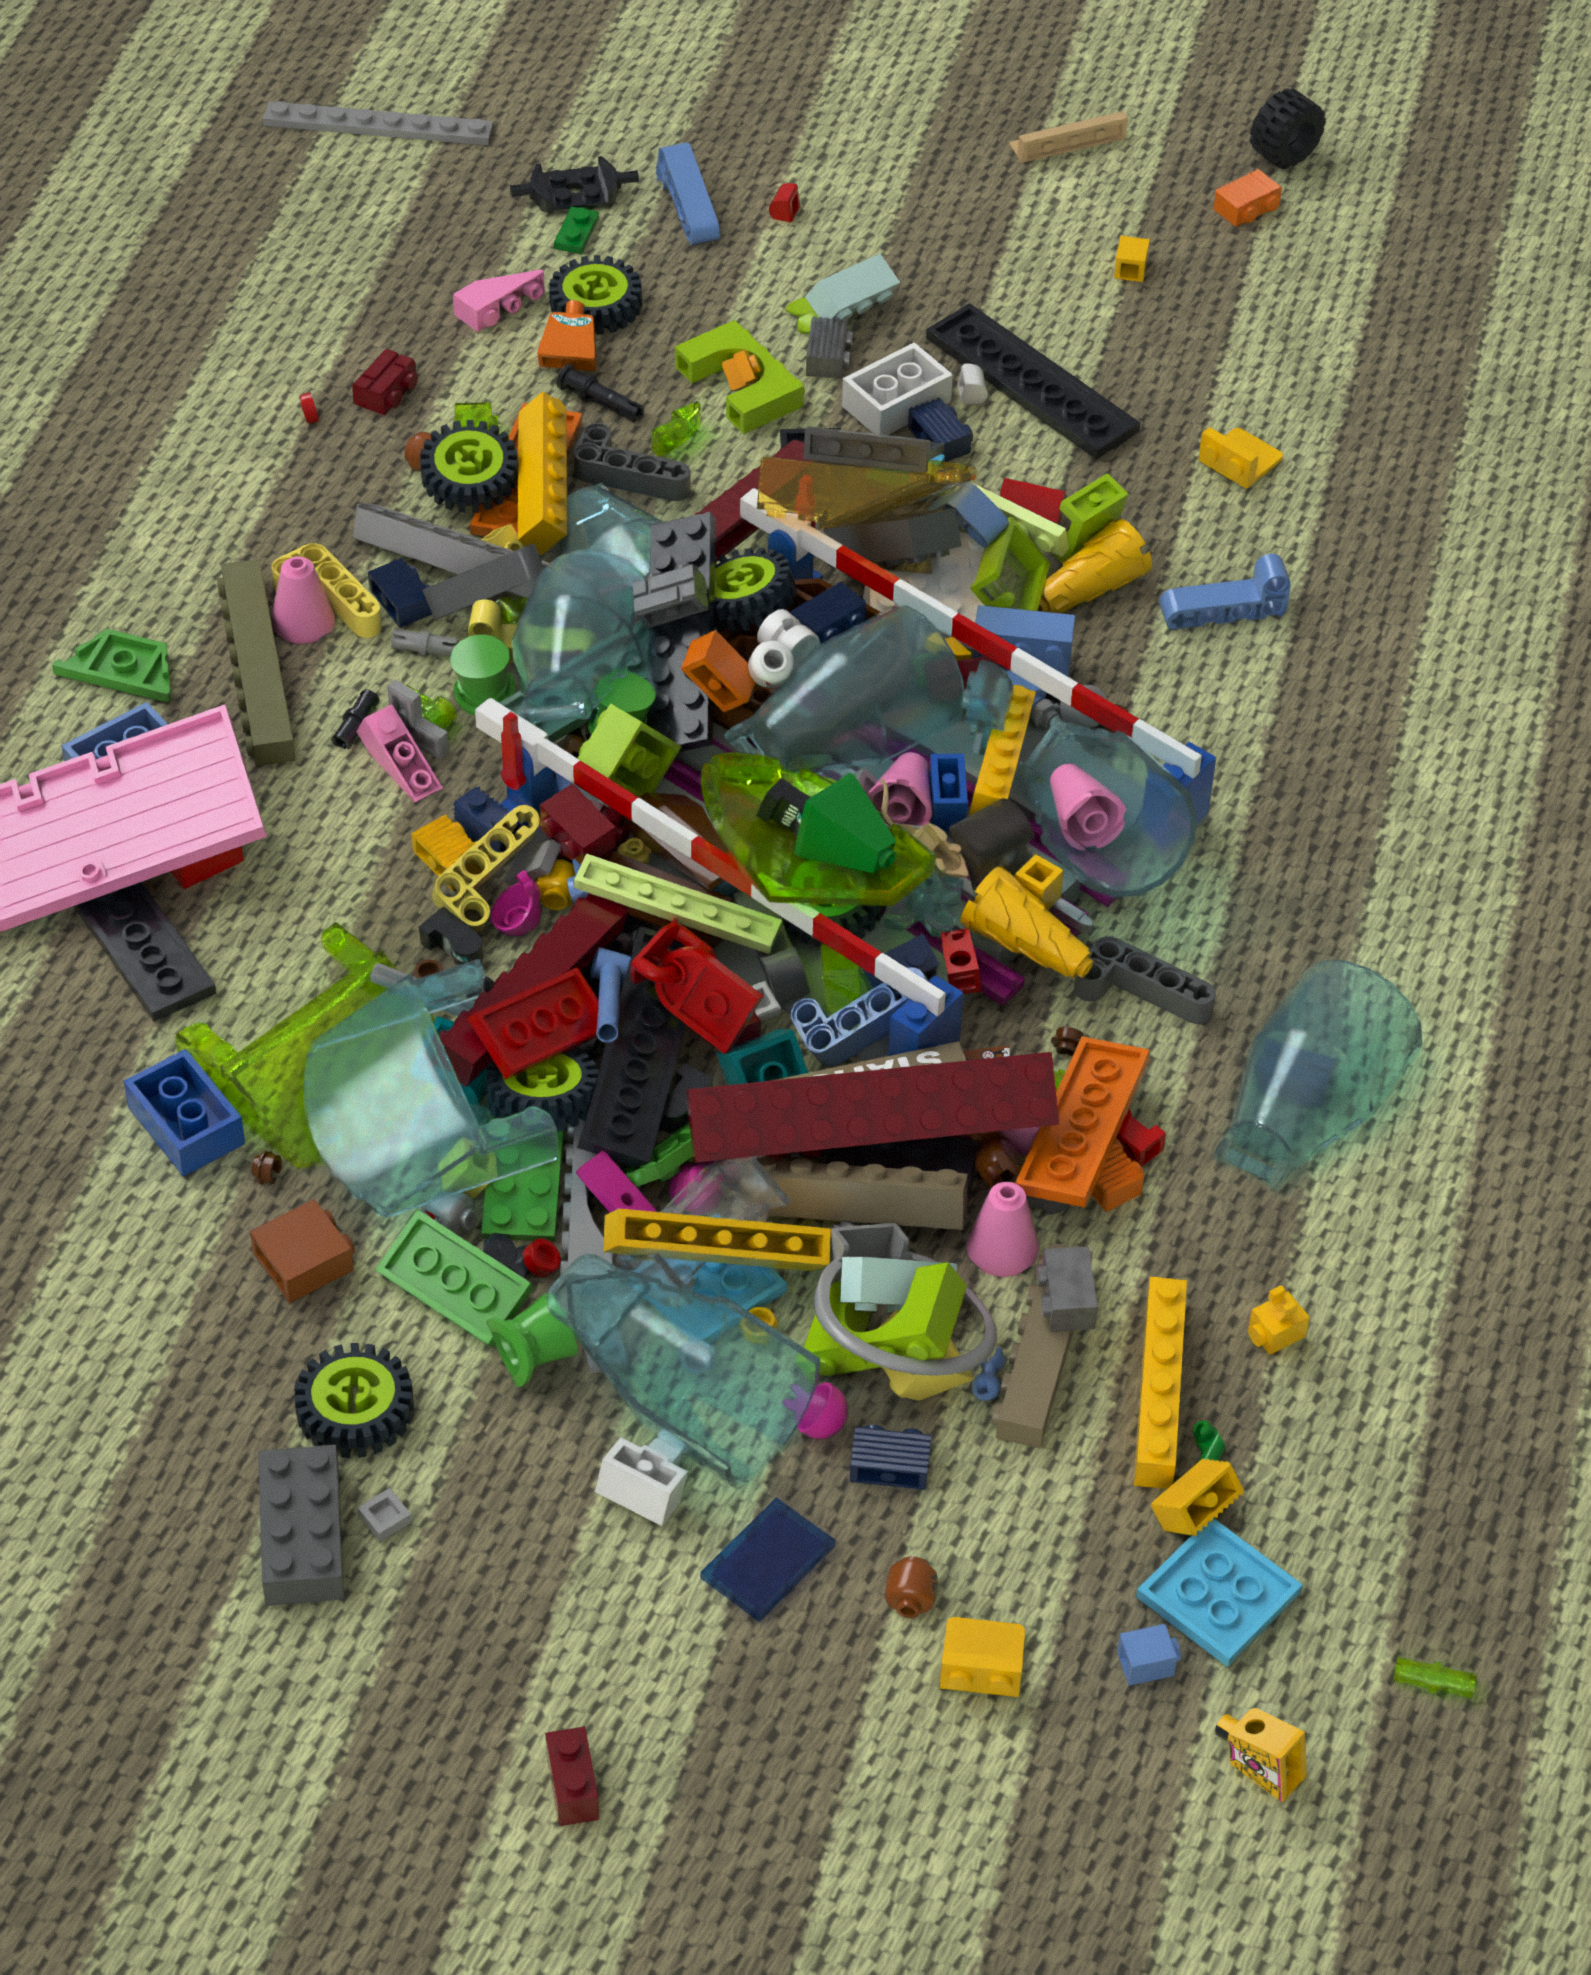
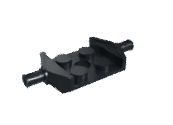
M602 156L598 157V166H585L551 172H543L540 163L536 164L530 182H527V184L510 185L511 198L529 195L530 199H533L543 212L570 209L571 207L580 208L613 204L616 201L618 189H621V184L638 183L639 175L638 170L621 173L616 171V168ZM576 188L580 189L581 191L577 193H572L570 189Z

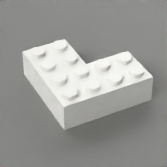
M959 532L962 546L949 549L950 555L931 558V555L928 554L927 561H924L925 573L888 571L973 622L976 621L978 605L984 606L971 591L970 586L976 580L985 547L979 545L965 532ZM992 581L991 585L996 589V584ZM865 585L863 599H865L866 604L901 622L907 645L917 646L916 635L922 627L949 635Z

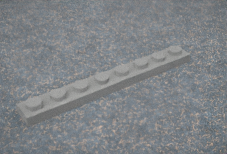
M269 101L263 117L264 126L488 146L493 131V121L407 114L395 111H372L368 109L341 108L338 106L293 104L282 101Z

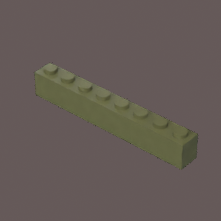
M256 559L221 564L222 577L216 579L219 597L226 596V599L220 600L223 619L230 618V621L224 622L227 641H234V644L228 645L231 664L238 663V666L232 667L235 687L242 686V689L236 690L239 710L246 709L245 713H240L243 733L250 732V736H245L247 756L254 755L256 766L296 761L260 561Z

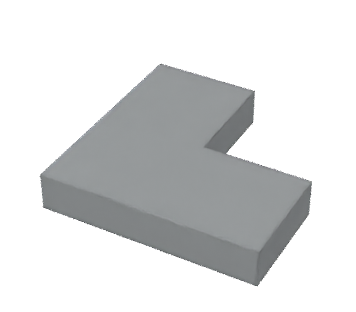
M394 680L387 686L389 705L392 704L417 746L434 757L442 759L449 753L448 732L422 718L421 695L418 692Z
M540 824L532 840L515 854L504 880L508 885L519 883L516 875L523 870L528 873L532 880L550 874L561 845L550 839L543 832Z

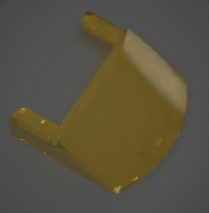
M763 457L760 465L757 509L767 510L766 516L785 518L786 513L798 514V520L817 521L818 516V530L849 527L975 480L978 470L975 467H969L967 464L929 460L928 472L917 473L814 460L807 462Z

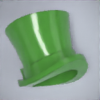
M483 634L473 635L460 641L451 652L450 664L458 677L453 689L455 700L466 713L476 716L475 709L487 699L492 698L499 703L516 693L514 677L507 671L510 652L504 642L496 637Z
M612 671L602 675L594 686L597 715L588 721L589 733L592 735L597 727L599 716L603 711L607 710L610 703L647 725V715L656 696L653 686L643 677L631 672Z
M547 1293L542 1294L530 1307L512 1320L504 1321L493 1317L486 1321L500 1356L513 1382L519 1388L530 1381L533 1370L537 1366L559 1359L574 1357L578 1353L574 1334L562 1309L554 1298Z

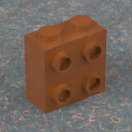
M315 1199L250 1231L254 1256L289 1303L354 1270L352 1255L355 1254V1247L347 1234H340L331 1212L328 1209L323 1211Z

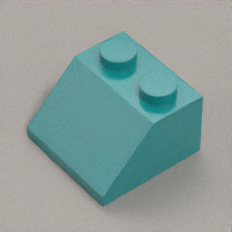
M779 1028L736 1045L726 1054L723 1052L717 1053L728 1085L772 1081L808 1073L795 1032L790 1029Z

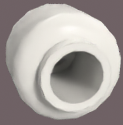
M772 640L762 642L755 648L749 658L748 670L750 676L762 687L773 688L780 686L787 680L793 670L794 659L792 652L781 642Z

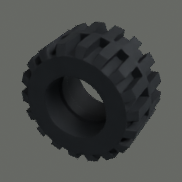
M1284 89L1282 92L1279 91L1272 98H1269L1258 111L1259 113L1254 118L1253 126L1250 129V143L1255 151L1274 165L1282 169H1288L1291 165L1295 166L1299 162L1304 161L1319 144L1325 130L1326 118L1324 117L1326 114L1320 106L1296 89Z

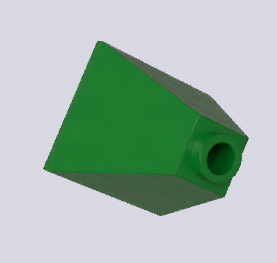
M848 773L805 801L793 852L798 857L875 873L881 868L884 870L890 868L897 857V852L894 851L896 844L894 836L856 776L852 773Z

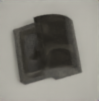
M1006 798L992 803L949 827L953 843L961 847L959 853L962 854L966 862L974 891L996 867L1002 866L1014 876L1033 857L1029 840L1035 838L1033 829L1021 809Z

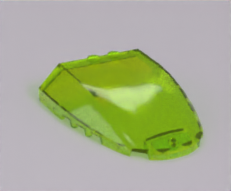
M720 753L713 755L709 764L703 763L700 774L701 787L710 820L728 856L739 871L768 902L799 903L807 907H816L817 904H831L839 908H846L848 905L894 906L932 875L937 857L936 854L899 824H892L891 828L888 827L896 840L894 851L897 852V857L892 866L886 870L881 868L875 873L798 857L793 853L797 837L790 829L788 830L773 819L767 823L756 816L766 793L781 778L809 797L819 793L833 784V782L802 767L799 774L785 770V767L780 763V759L759 754Z

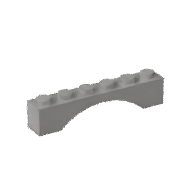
M579 1119V1125L572 1128L567 1124L568 1138H574L573 1144L566 1145V1166H572V1173H565V1195H571V1202H564L563 1224L570 1225L569 1231H562V1253H568V1261H561L560 1282L567 1283L568 1296H612L613 1253L603 1252L604 1237L592 1220L587 1205L590 1189L575 1173L583 1164L597 1155L577 1148L584 1121Z

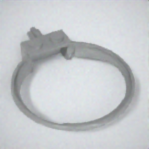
M840 1221V1223L833 1224L830 1237V1263L824 1267L825 1269L818 1280L814 1295V1310L823 1329L837 1343L871 1363L891 1370L917 1375L939 1376L957 1374L973 1369L988 1359L997 1341L996 1325L988 1309L968 1287L966 1288L964 1299L983 1317L985 1335L975 1349L964 1355L949 1359L922 1361L883 1351L850 1333L835 1317L829 1300L832 1284L841 1281L842 1257L937 1261L907 1251L909 1240L896 1223L854 1226L852 1222Z

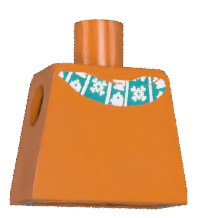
M570 300L566 304L565 313L552 312L550 314L537 352L539 367L563 368L566 364L570 363L576 367V370H597L594 318L591 315L583 314L584 304L582 302Z

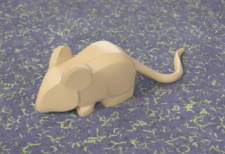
M881 779L880 781L884 789L881 807L883 819L892 829L907 833L910 836L907 849L915 859L930 867L928 875L934 878L968 877L969 872L965 866L964 858L959 853L961 851L960 845L948 842L946 840L947 834L938 826L929 823L916 829L907 824L894 823L890 819L887 811L888 787L885 781Z

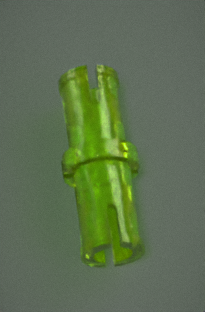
M1398 1656L1393 1681L1428 1688V1692L1435 1694L1436 1691H1441L1472 1699L1477 1673L1443 1667L1442 1663L1437 1661L1430 1664Z

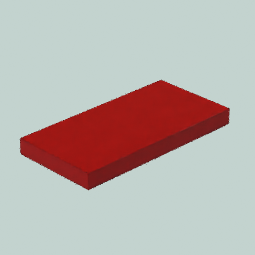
M578 967L475 1012L468 1018V1021L506 1080L598 1037L597 1018L599 1000Z

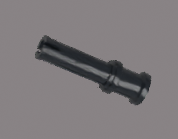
M570 363L561 369L557 377L556 384L559 389H568L577 394L580 400L587 401L589 399L633 423L638 420L635 416L640 418L644 413V406L603 386L594 375H585L577 371L576 367Z

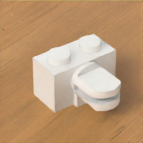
M620 1438L602 1459L595 1492L662 1526L681 1501L688 1471L679 1467L682 1449L673 1440L667 1438H655L648 1446L643 1445L642 1447Z

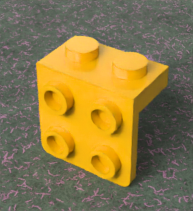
M1209 427L1201 435L1198 461L1245 489H1248L1267 474L1283 458L1281 451L1241 428H1234L1224 436Z
M961 1617L949 1618L946 1624L942 1655L940 1689L1019 1697L1025 1640L1024 1626L1015 1623Z

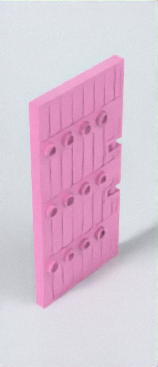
M225 704L106 746L108 755L96 759L92 751L28 774L30 778V783L19 786L16 779L0 784V932L267 837L230 714Z

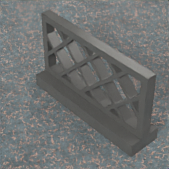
M810 426L805 428L803 459L926 473L928 472L929 460L944 453V443L930 442V440Z

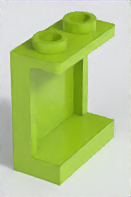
M1108 473L1061 502L1059 510L1072 521L1070 529L1067 531L1068 551L1062 557L1052 553L1061 563H1064L1084 547L1083 544L1101 531L1107 523L1117 518V521L1120 519L1129 494Z

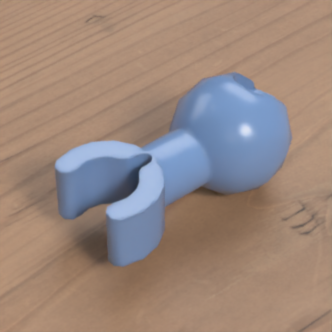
M1000 1347L996 1348L995 1355L990 1358L988 1363L985 1360L980 1364L982 1368L981 1373L973 1379L971 1384L973 1395L980 1401L994 1400L1000 1393L1001 1385L1000 1380L996 1377V1372L1001 1370L1006 1363V1358Z

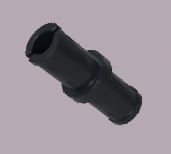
M367 689L362 690L353 707L345 711L342 724L331 738L335 746L347 748L348 750L351 748L352 743L358 736L356 731L365 717L371 715L375 707L380 703L376 693Z

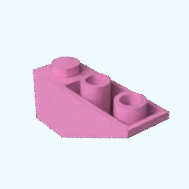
M540 269L474 281L453 294L454 315L477 332L486 327H492L500 319V306L510 314H514L520 309L522 304L519 296L526 295L532 300H537L545 292L544 271Z
M392 704L363 719L356 732L366 749L414 802L443 789Z

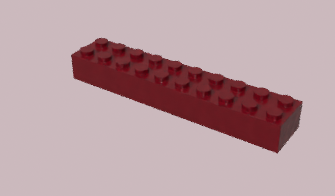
M1052 1052L686 1090L693 1163L1060 1125Z

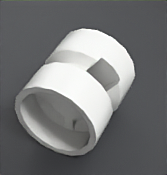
M784 609L771 613L763 621L757 634L759 644L772 640L786 645L793 655L794 671L807 666L817 654L820 646L818 636Z

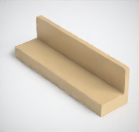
M1124 111L1020 135L1019 140L1011 141L1009 145L1022 163L1125 139L1128 117Z

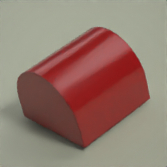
M785 183L779 187L769 206V214L773 219L793 222L801 207L797 184Z

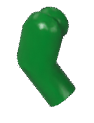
M1198 1421L1193 1426L1192 1433L1202 1453L1199 1461L1204 1458L1205 1460L1209 1459L1211 1461L1213 1459L1220 1462L1226 1449L1224 1441L1217 1429L1209 1421Z

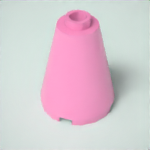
M299 556L287 559L281 566L271 615L272 630L282 637L283 640L290 643L305 644L318 641L325 634L328 635L335 624L334 611L313 563L309 559Z
M912 752L904 753L882 775L867 795L883 819L881 807L884 789L880 781L883 779L888 787L887 811L890 819L897 824L923 826L929 824L933 812L929 766L921 755Z
M1064 764L1055 769L1050 777V785L1061 832L1070 846L1079 850H1086L1085 847L1096 846L1098 849L1105 847L1115 840L1125 825L1123 818L1126 807L1121 798L1075 764Z
M1001 1182L991 1188L967 1237L966 1248L968 1257L980 1270L987 1274L999 1277L1016 1276L1036 1262L1039 1253V1241L1026 1194L1019 1185L1012 1182Z

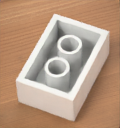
M912 343L843 378L842 407L873 434L889 435L908 425L909 409L911 407L920 406L921 403L925 404L927 401L931 402L932 399L936 400L938 397L946 405L951 403L953 374L916 343Z

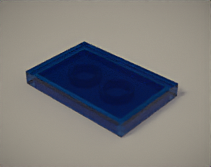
M776 1497L700 1572V1579L758 1622H761L835 1547L836 1540Z

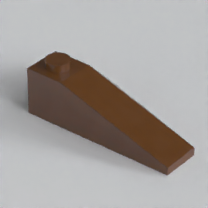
M645 792L639 797L727 853L705 810L698 803L685 795ZM621 814L634 838L642 840L652 853L708 890L712 891L724 880Z

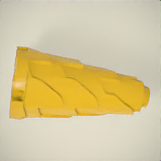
M1115 518L1107 523L1101 531L1083 544L1084 547L1062 563L1063 567L1046 579L1038 611L1062 614L1084 601L1089 602L1109 590L1115 591L1136 578L1146 575L1152 569V558L1150 551L1143 555L1140 550L1146 544L1141 535L1129 522L1122 518L1118 521Z
M1002 866L993 869L974 891L978 894L974 902L969 899L962 912L960 923L969 930L991 939L1011 952L1020 953L1045 968H1051L1066 977L1070 976L1075 979L1079 976L1083 978L1094 964V961L1090 959L1091 952L1088 951L1089 948L1071 934L1070 929L1045 909V904L1023 887Z

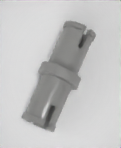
M394 628L391 649L419 652L421 656H427L428 653L450 657L452 650L459 643V638L432 635L427 630L419 633Z

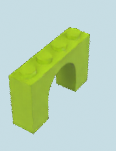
M733 320L676 345L675 368L691 383H694L722 371V362L734 358L733 354L746 350L751 355L755 354L761 371L758 372L760 380L726 396V418L742 434H745L802 408L805 388L803 383L795 378L785 368L783 363L778 362L765 346L760 345L752 337L747 329H744L737 321Z
M949 1262L917 1267L907 1299L901 1310L889 1322L868 1332H865L872 1311H856L855 1303L840 1302L841 1281L832 1284L829 1300L837 1320L857 1338L883 1351L924 1361L945 1357L967 1284ZM815 1314L801 1354L818 1374L832 1376L882 1367L864 1360L837 1343L823 1329Z

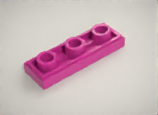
M601 1151L583 1164L575 1172L610 1213L619 1208L657 1212L604 1151Z

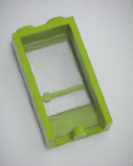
M1011 516L1008 518L1009 525L988 547L984 548L976 580L971 584L970 589L984 606L1038 611L1050 562Z

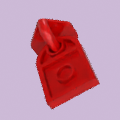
M676 918L670 924L661 928L631 963V981L634 984H638L646 979L655 982L656 993L664 1007L724 1054L732 1050L764 995L719 962L713 948L679 924ZM674 939L685 946L672 952L669 950Z

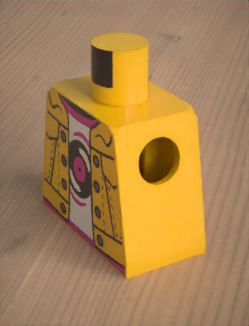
M1258 1708L1250 1709L1240 1720L1225 1714L1218 1721L1215 1735L1229 1743L1230 1764L1283 1803L1307 1777L1305 1732Z

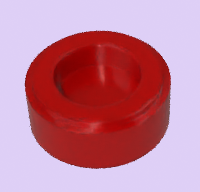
M311 392L300 394L299 400L306 422L309 424L319 422Z
M540 1238L524 1249L523 1260L532 1274L538 1277H547L560 1267V1253L552 1242Z

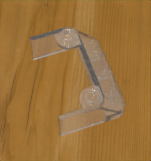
M753 1156L710 1164L698 1173L660 1212L765 1222L769 1217L767 1211L770 1208L787 1206L791 1200ZM659 1253L639 1255L618 1254L615 1259L627 1274L667 1304L691 1303L696 1298L693 1294L695 1292L693 1286L696 1282L693 1275L706 1263L703 1261L662 1258Z

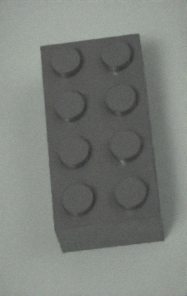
M955 508L875 517L824 529L825 535L878 566H883L884 562H886V566L905 563V560H907L908 564L927 561L928 554L931 555V558L950 555L949 549L962 546Z
M336 1445L258 1451L261 1565L265 1605L272 1606L345 1599L340 1480Z

